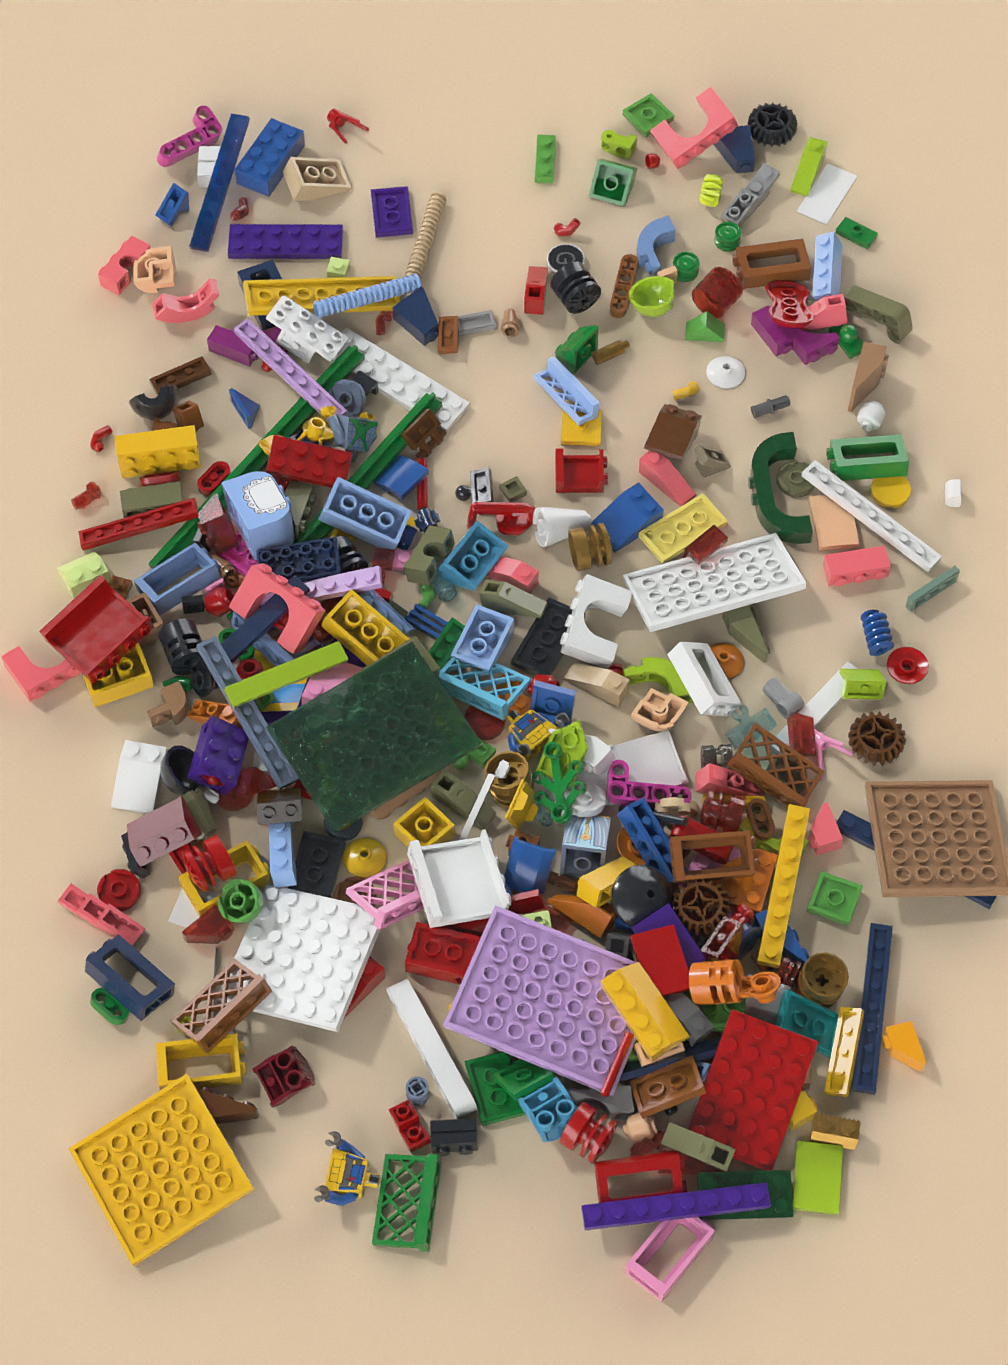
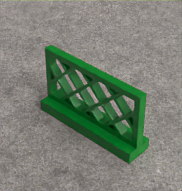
M385 1154L372 1238L373 1246L414 1248L423 1252H429L442 1165L437 1154H428V1156ZM390 1161H400L404 1166L394 1175L389 1170ZM415 1163H424V1170L417 1176L409 1169ZM408 1171L413 1179L405 1186H402L397 1178ZM395 1181L401 1189L389 1197L386 1193V1187ZM417 1182L421 1187V1191L412 1199L406 1190ZM405 1193L410 1201L399 1209L393 1201ZM391 1203L397 1212L386 1220L382 1215L383 1209ZM414 1205L418 1212L409 1221L403 1213ZM401 1215L407 1224L396 1232L390 1223ZM388 1226L394 1234L387 1240L379 1239L380 1231ZM411 1227L415 1232L413 1242L403 1241L400 1235Z

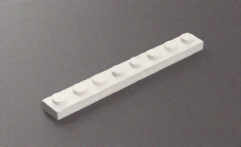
M816 460L803 471L801 476L925 571L929 572L941 560L942 556Z

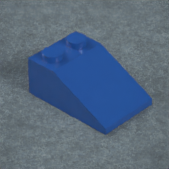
M638 482L621 493L591 522V525H594L595 529H597V524L599 523L605 525L611 539L612 551L615 553L639 538L638 534L640 531L663 518L664 509Z

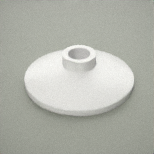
M720 356L708 364L706 375L714 386L721 389H732L743 382L745 368L736 358Z

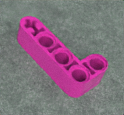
M202 105L197 108L193 117V124L196 129L161 146L157 155V162L160 166L169 167L199 152V146H211L218 141L222 132V126L209 107ZM194 138L199 139L201 142L195 141ZM178 146L184 147L185 150L180 149Z
M623 760L613 761L607 773L606 797L612 804L629 805L641 799L633 795L635 790L643 793V797L650 808H655L656 802L660 804V800L654 796L656 792L662 793L665 798H678V795H682L684 803H690L692 798L691 791L684 786L628 781L629 766ZM620 768L624 774L618 776L613 772V769ZM617 788L621 790L622 795H613L612 789Z

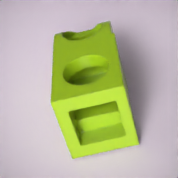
M606 130L601 135V148L605 152L630 160L637 148V136L630 134L629 137L617 134L613 130Z

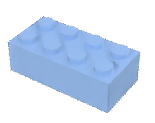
M337 477L318 520L392 554L399 543L412 511Z

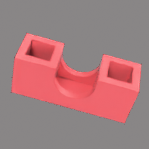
M131 235L127 241L123 242L117 253L111 256L110 261L100 269L98 273L100 286L120 295L130 283L128 270L125 268L134 266L135 260L137 261L146 253L145 250L151 249L150 244Z

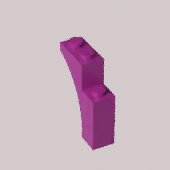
M769 305L752 313V327L776 357L786 354L793 349L804 365L818 361L827 354H833L838 349L840 338L836 333L819 334L806 332L798 328L779 326L771 319Z
M216 325L207 338L209 351L249 367L259 357L233 330ZM275 326L263 330V332L276 343L282 329ZM276 343L285 353L288 352L287 349Z

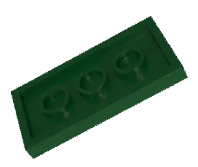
M791 1170L697 1173L698 1191L767 1183L771 1207L767 1209L701 1216L699 1219L792 1218Z

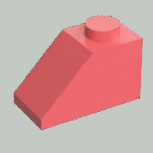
M828 802L823 803L807 837L808 845L811 849H814L816 855L841 849L843 841Z

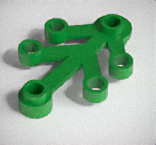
M551 741L545 745L544 755L551 759L554 783L546 778L544 772L539 770L533 772L532 781L554 793L556 803L550 800L548 794L543 791L536 792L534 800L536 803L544 805L551 810V815L555 822L564 824L571 819V807L577 797L587 791V785L582 781H575L572 785V791L566 799L564 793L576 774H581L584 771L585 766L578 760L572 761L568 772L562 779L560 757L563 755V748L560 744ZM579 764V768L575 770V766ZM541 774L540 780L537 781L538 775ZM581 784L582 788L578 791L577 788ZM541 795L544 796L542 801L539 800Z

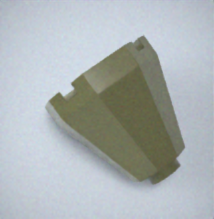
M196 788L195 792L193 790L189 791L183 798L202 832V835L195 839V841L201 843L209 837L216 835L217 827L204 793L200 788Z

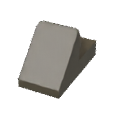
M700 444L694 449L698 456L695 465L702 477L711 476L731 467L723 451Z

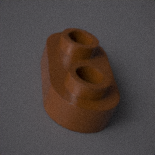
M759 798L752 799L747 804L746 814L753 835L762 841L769 840L774 835L775 825L768 804ZM759 810L761 813L756 814L753 811ZM760 829H765L767 832L762 833Z

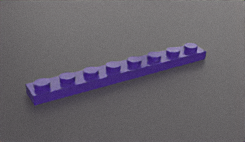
M767 1183L587 1204L581 1205L584 1231L767 1209L771 1207Z

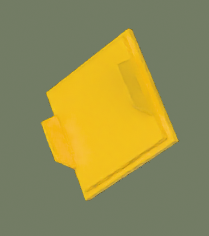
M524 779L521 780L505 816V819L518 831L522 828L524 822H533L539 809L533 803L536 792Z

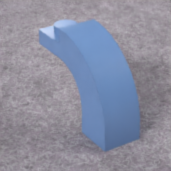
M669 216L649 223L642 230L638 238V267L645 266L647 274L650 273L651 277L657 276V272L661 271V265L654 251L662 245L675 242L676 229Z

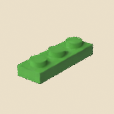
M537 135L535 183H553L556 135Z

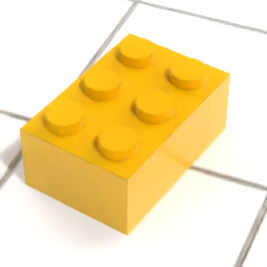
M139 642L133 650L127 652L118 664L112 666L105 673L104 677L97 680L94 684L82 675L94 708L154 687L152 676Z

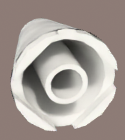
M552 507L536 508L533 513V524H537L538 531H534L537 542L541 547H548L568 539L569 529L582 527L584 531H587L591 525V517L585 510Z

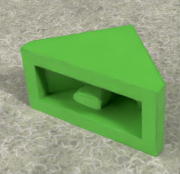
M705 312L686 322L685 340L724 342L725 324L710 313Z

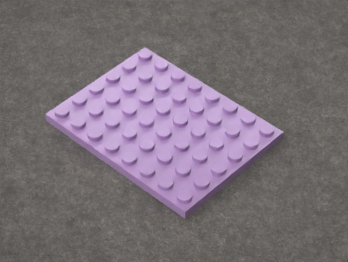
M495 905L443 1027L601 1092L625 1032H632L602 990L600 981L616 970L637 962ZM635 1037L632 1039L609 1096L613 1097L636 1040Z

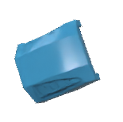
M557 1077L553 1078L551 1083L525 1098L517 1099L520 1107L534 1125L543 1142H551L560 1138L569 1120L578 1109Z

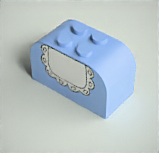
M251 472L222 482L228 513L255 561L257 560V550L293 544L295 533L290 512L292 505L290 499L285 497L283 487L281 485L278 486L270 474Z

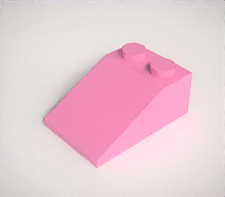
M345 662L311 676L302 694V708L334 720H340L351 701L353 675L364 668Z

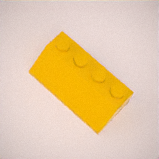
M352 589L329 612L321 624V627L367 666L409 640L406 635ZM388 672L387 674H385V675L382 676L381 678H382L383 680H385L386 677L389 675L390 672Z
M639 962L622 967L600 981L602 990L651 1062L690 1037Z

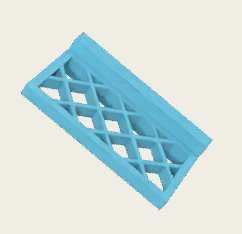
M451 658L444 668L439 671V676L433 679L435 689L503 721L508 716V709L531 683V678L498 663H495L490 671H476V667L473 666L474 672L462 674V668L472 667L473 665L465 662L459 663V660ZM458 669L459 675L451 676L447 674L452 670ZM501 672L505 674V677L493 678L494 673ZM490 674L491 680L479 682V676ZM476 678V683L468 684L464 682V679ZM518 680L522 682L519 686L511 687L510 685L511 681ZM507 682L508 688L496 690V684ZM493 685L494 691L485 692L481 690V687ZM510 693V698L507 701L498 698L499 695Z

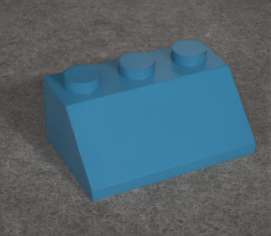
M477 520L439 566L438 573L451 584L474 591L509 546Z

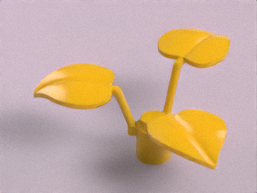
M322 415L307 420L303 424V434L298 440L302 441L307 436L308 440L312 442L319 441V445L322 446V441L331 440L334 438L329 422ZM273 435L259 441L260 447L268 455L270 454Z

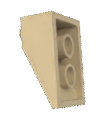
M290 157L283 170V175L294 201H313L351 189L340 159Z

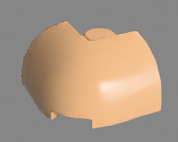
M171 246L145 250L146 253L137 261L135 260L134 284L138 289L143 292L158 293V288L175 286L176 264Z
M651 688L645 698L641 699L631 714V720L651 730L659 732L669 730L677 723L689 702L671 693L666 696Z

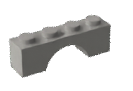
M618 1083L613 1097H604L600 1094V1091L592 1088L584 1090L579 1088L567 1089L577 1108L583 1102H586L591 1106L601 1109L610 1121L626 1120L629 1115L634 1114L631 1085L625 1086L623 1083Z

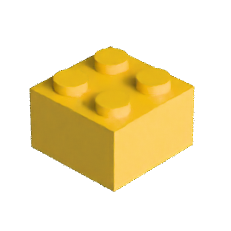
M426 797L393 823L394 835L407 848L410 841L419 840L420 846L446 843L455 837V825Z

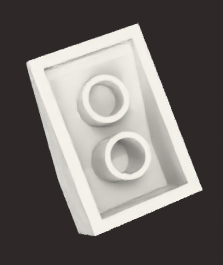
M125 740L119 759L111 804L112 808L145 814L155 810L163 783L160 766L167 747Z

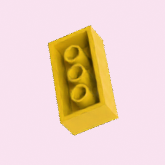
M195 425L114 436L116 455L122 478H133L135 476L185 469L192 470L201 467Z

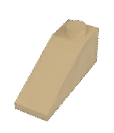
M574 662L564 677L565 681L616 707L620 706L629 692V679L608 669Z

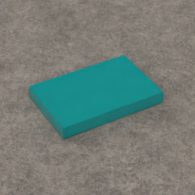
M787 989L783 991L776 1026L818 1041L815 1052L831 1058L839 1014Z

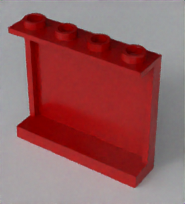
M100 575L39 632L50 646L94 684L97 680L103 678L112 666L118 664L127 652L133 650L142 638L148 636L154 625L148 616L142 615L110 587L106 579Z

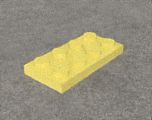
M702 493L640 531L638 537L661 564H664L725 527L728 521Z

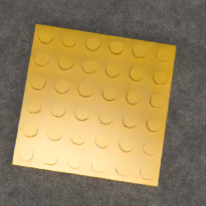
M185 1074L68 1148L133 1266L141 1263L255 1190L188 1074Z

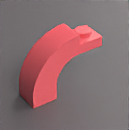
M209 278L198 291L188 296L176 297L162 293L152 303L155 319L168 323H183L206 316L215 309L214 300L220 295L217 281Z

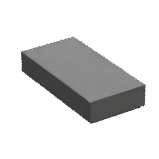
M492 310L458 316L459 336L496 329Z

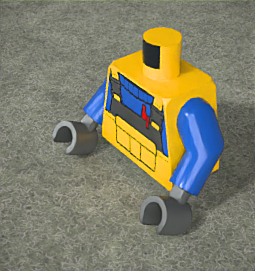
M512 710L507 716V719L512 723L509 726V735L507 737L509 749L512 752L521 754L529 761L543 750L550 738L548 730L550 728L558 729L556 726H559L562 729L565 727V722H570L567 714L559 713L555 716L529 710L524 715H521L517 710Z
M332 1131L328 1134L333 1136L334 1142L328 1139L325 1140V1144L327 1146L336 1145V1149H332L325 1186L321 1185L314 1189L319 1191L321 1196L317 1195L314 1197V1200L321 1202L325 1199L328 1203L344 1206L356 1201L357 1198H362L365 1186L378 1188L380 1174L368 1173L369 1164L365 1156L352 1144L341 1139L339 1132Z

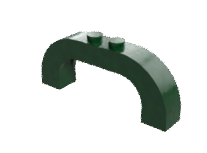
M794 432L779 433L765 439L754 452L750 477H748V487L753 491L751 503L752 506L756 507L760 524L769 534L776 533L781 541L787 543H811L813 530L810 515H786L776 507L768 468L778 461L794 460L797 449Z

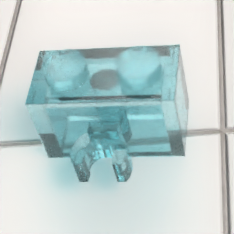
M744 704L739 707L742 715H739L736 710L731 712L732 718L739 721L740 724L733 727L725 735L735 751H737L755 722L768 732L777 726L767 708L749 717V710ZM756 731L752 734L754 741L762 737Z

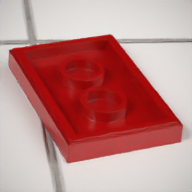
M674 924L630 936L637 961L641 964L662 997L690 990L689 970Z

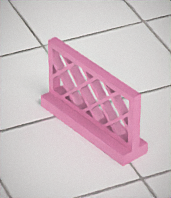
M409 860L346 889V894L375 918L374 925L379 930L424 909L414 874L402 872L407 868L413 872ZM388 877L399 878V882H398V881H393V880H387V878H388ZM402 879L414 881V884L404 883ZM371 885H383V889L371 887ZM387 886L398 888V891L387 890ZM402 889L411 890L413 892L404 893L402 892ZM357 892H366L367 896L359 895ZM371 894L383 895V899L371 897ZM386 896L398 899L394 901L386 900ZM371 904L382 905V907L376 910Z

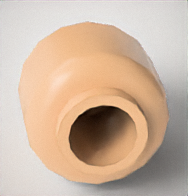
M635 1113L627 1117L623 1130L626 1138H630L634 1144H640L654 1140L655 1134L658 1133V1126L654 1115L642 1119L640 1113Z

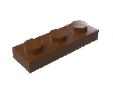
M203 356L149 380L158 396L159 388L164 387L165 384L167 386H177L179 389L211 375V369Z

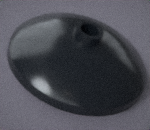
M648 865L631 866L622 871L613 884L612 903L619 918L631 928L668 903L673 909L671 904L674 901L672 887L668 879L654 867ZM648 891H649V892L651 893V895H652L651 898H649L648 895H647V892H648Z

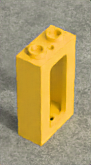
M246 840L227 850L235 868L243 863L250 865L255 876L248 881L255 884L258 888L270 883V869L266 862L262 863L259 857L261 855L255 845L251 846L249 841ZM188 872L178 876L182 889L200 919L219 910L218 898L221 895L204 903L196 890L198 886L192 881Z
M238 1034L227 1035L208 1054L192 1039L156 1043L160 1090L176 1081L169 1078L170 1061L221 1054L231 1055L232 1071L226 1074L193 1077L191 1080L195 1087L200 1089L201 1087L214 1088L243 1084L242 1076H246L245 1062H241V1055H244L245 1052L244 1043L239 1041Z

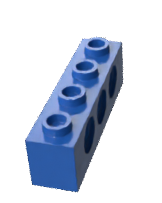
M643 797L627 805L617 816L646 865L659 870L668 879L669 883L672 884L673 874L669 839Z

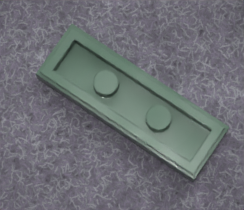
M953 566L909 595L905 607L909 611H913L957 582L960 570Z

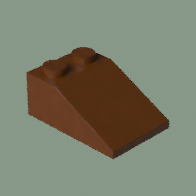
M664 404L656 418L644 449L683 460L698 435L702 415L692 410L680 409L676 405Z

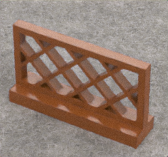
M756 722L751 726L734 756L727 763L728 767L787 808L789 804L805 807L811 793L824 773V770ZM754 731L762 735L763 742H754L752 735ZM775 744L778 746L781 754L772 755L770 745ZM765 746L767 756L759 757L756 747ZM744 748H751L754 758H747L741 752ZM787 757L795 758L798 766L789 767ZM782 758L785 768L776 769L773 759ZM769 760L771 770H764L761 767L760 761ZM805 769L815 772L817 774L815 778L807 780ZM799 770L802 781L794 782L791 771ZM786 772L788 783L781 782L777 773ZM795 785H804L805 795L803 797L796 792Z
M234 959L170 1021L208 1054L272 992V989L264 977L260 974L256 975ZM236 968L240 970L239 976L230 977V973ZM253 979L246 987H243L245 980ZM238 982V988L228 990L229 983ZM218 985H224L223 991L214 993V989ZM236 995L229 1003H227L228 996ZM222 998V1004L212 1006L213 999ZM207 1000V1007L197 1008L201 1001ZM220 1011L211 1019V1012ZM206 1013L205 1020L196 1021L198 1014ZM191 1016L190 1023H180L185 1017ZM204 1026L196 1035L194 1034L195 1028Z

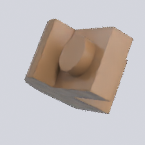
M179 681L161 688L160 693L164 704L147 711L152 727L164 725L171 719L176 726L186 717L188 704L185 692Z

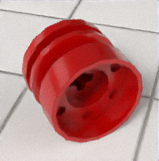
M217 835L202 841L204 852H201L196 845L192 846L194 857L188 849L182 852L185 868L192 881L202 892L209 890L206 880L212 887L216 886L214 877L216 874L222 881L237 875L232 859Z
M583 1102L569 1120L559 1143L571 1151H574L580 1144L583 1145L580 1156L584 1158L591 1150L588 1162L594 1164L610 1146L618 1122L611 1120L605 1127L608 1116L603 1115L598 1121H595L598 1110Z

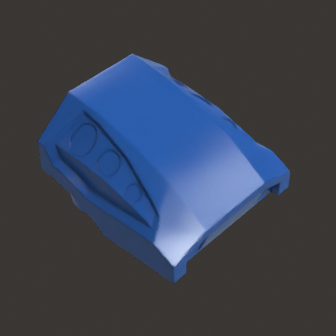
M514 837L504 874L507 886L520 892L538 889L540 894H544L556 849L552 848L551 850L519 840V837Z

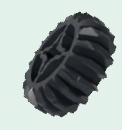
M765 102L764 106L759 104L757 108H753L747 125L750 126L752 140L757 139V144L762 142L764 147L768 144L772 148L773 145L780 147L781 143L786 145L788 141L792 140L796 134L797 120L796 115L793 114L791 109L788 110L787 105L782 107L781 103L775 105L772 102L769 105Z

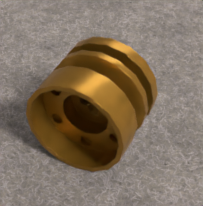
M603 523L597 524V529H595L594 525H590L588 535H586L582 527L568 530L571 558L577 572L590 569L591 559L594 560L597 567L602 566V560L606 566L612 564L611 539Z
M512 751L494 755L484 768L486 779L489 773L495 774L500 761L504 760L511 766L506 778L494 777L489 788L494 802L500 807L508 809L522 779L534 790V782L532 781L531 771L525 757Z
M828 952L816 953L810 956L798 975L796 982L797 994L825 1008L833 1006L839 1000L848 984L849 973L847 966L838 956Z

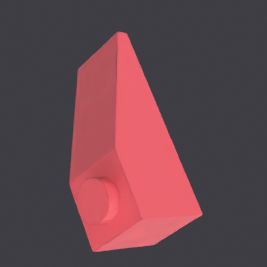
M649 450L639 459L638 472L680 507L696 496V493L663 454Z
M502 556L487 574V576L496 581L507 582L529 594L539 584V571L522 561Z

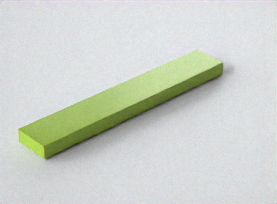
M338 641L224 688V691L232 707L235 708L348 661V657Z

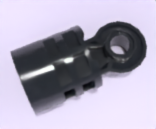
M183 618L171 621L163 626L158 633V638L172 672L176 675L191 674L196 694L199 697L208 696L213 689H217L219 686L196 648L197 644L203 641L195 622L191 619Z

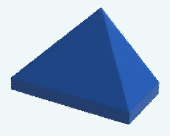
M229 389L231 403L247 428H252L260 405L235 389Z

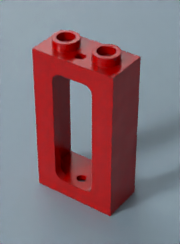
M677 1151L594 1162L599 1203L688 1192L686 1180H682L681 1171H685L684 1159L679 1157ZM661 1169L671 1170L673 1188L670 1191L619 1198L609 1197L607 1179L610 1176Z

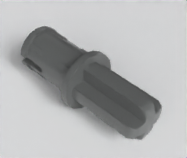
M787 395L773 400L767 399V402L751 406L752 415L754 418L768 413L774 414V411L789 407L791 405L790 399Z

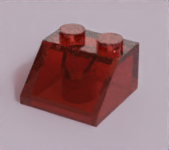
M216 493L198 513L200 522L197 525L202 534L206 533L207 538L205 540L210 549L214 548L218 555L239 546L233 523Z

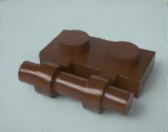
M426 409L401 434L411 450H416L419 447V452L416 454L417 459L428 457L432 453V449L436 445H440L443 442V438L447 435L443 429L439 432L437 431L441 423L431 409ZM431 436V440L426 443L425 440Z

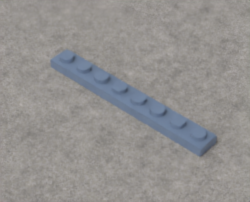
M214 636L197 644L198 652L277 788L281 790L297 782L299 778L254 700L235 708L232 707L224 688L242 680L217 637Z

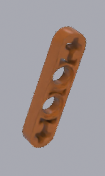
M626 254L620 262L610 302V314L615 318H622L627 313L630 301L629 291L634 285L638 269V259L635 255ZM628 262H631L630 270L627 269ZM629 276L631 279L629 281H623L621 280V277ZM625 291L627 295L619 296L617 292ZM618 303H621V308L616 310Z

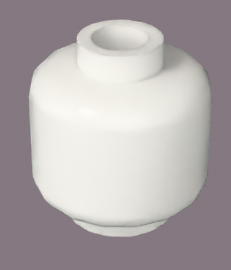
M869 401L862 405L857 421L863 430L871 431L881 427L886 415L883 405L877 401Z

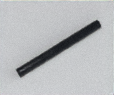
M620 805L618 811H622L626 806ZM652 811L656 819L661 822L680 826H687L689 823L688 818Z

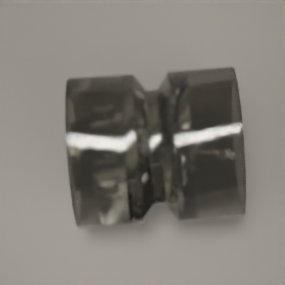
M721 744L717 748L713 745H701V769L711 763L733 770L727 766V763L733 757L731 744ZM717 755H720L721 762H717Z

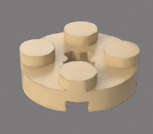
M663 798L660 800V804L658 802L655 803V812L686 816L696 821L698 803L692 800L690 804L684 803V798Z

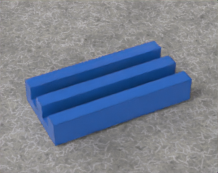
M415 604L414 609H411L409 615H406L404 618L414 628L435 640L448 623L418 604ZM413 617L420 620L428 627H432L433 629L437 630L439 634L424 626L423 624L419 623L418 621L414 620Z

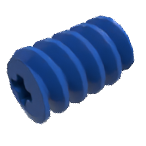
M874 609L865 611L860 619L864 628L869 654L871 656L883 655L894 648L893 638L890 635L891 630L888 627L889 622L886 620L887 615Z

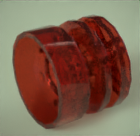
M718 266L714 267L704 277V280L700 281L692 290L691 296L693 302L702 313L708 312L718 319L743 295V287L739 279L731 271Z
M710 788L703 802L700 823L707 827L712 825V830L714 831L721 827L722 833L739 831L746 796L732 793L729 801L724 802V791H720L718 800H715V789Z

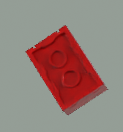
M416 922L411 942L407 946L408 955L405 959V970L408 973L461 985L481 937L441 927L430 928L428 924Z

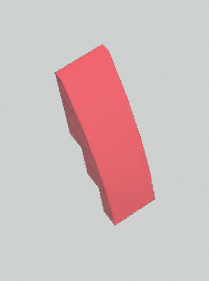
M70 883L57 902L113 937L119 934L132 946L145 930L142 925L111 904H105L91 893L89 895L72 883Z

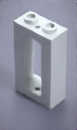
M679 642L667 655L700 714L725 717L732 715L741 702L708 643Z

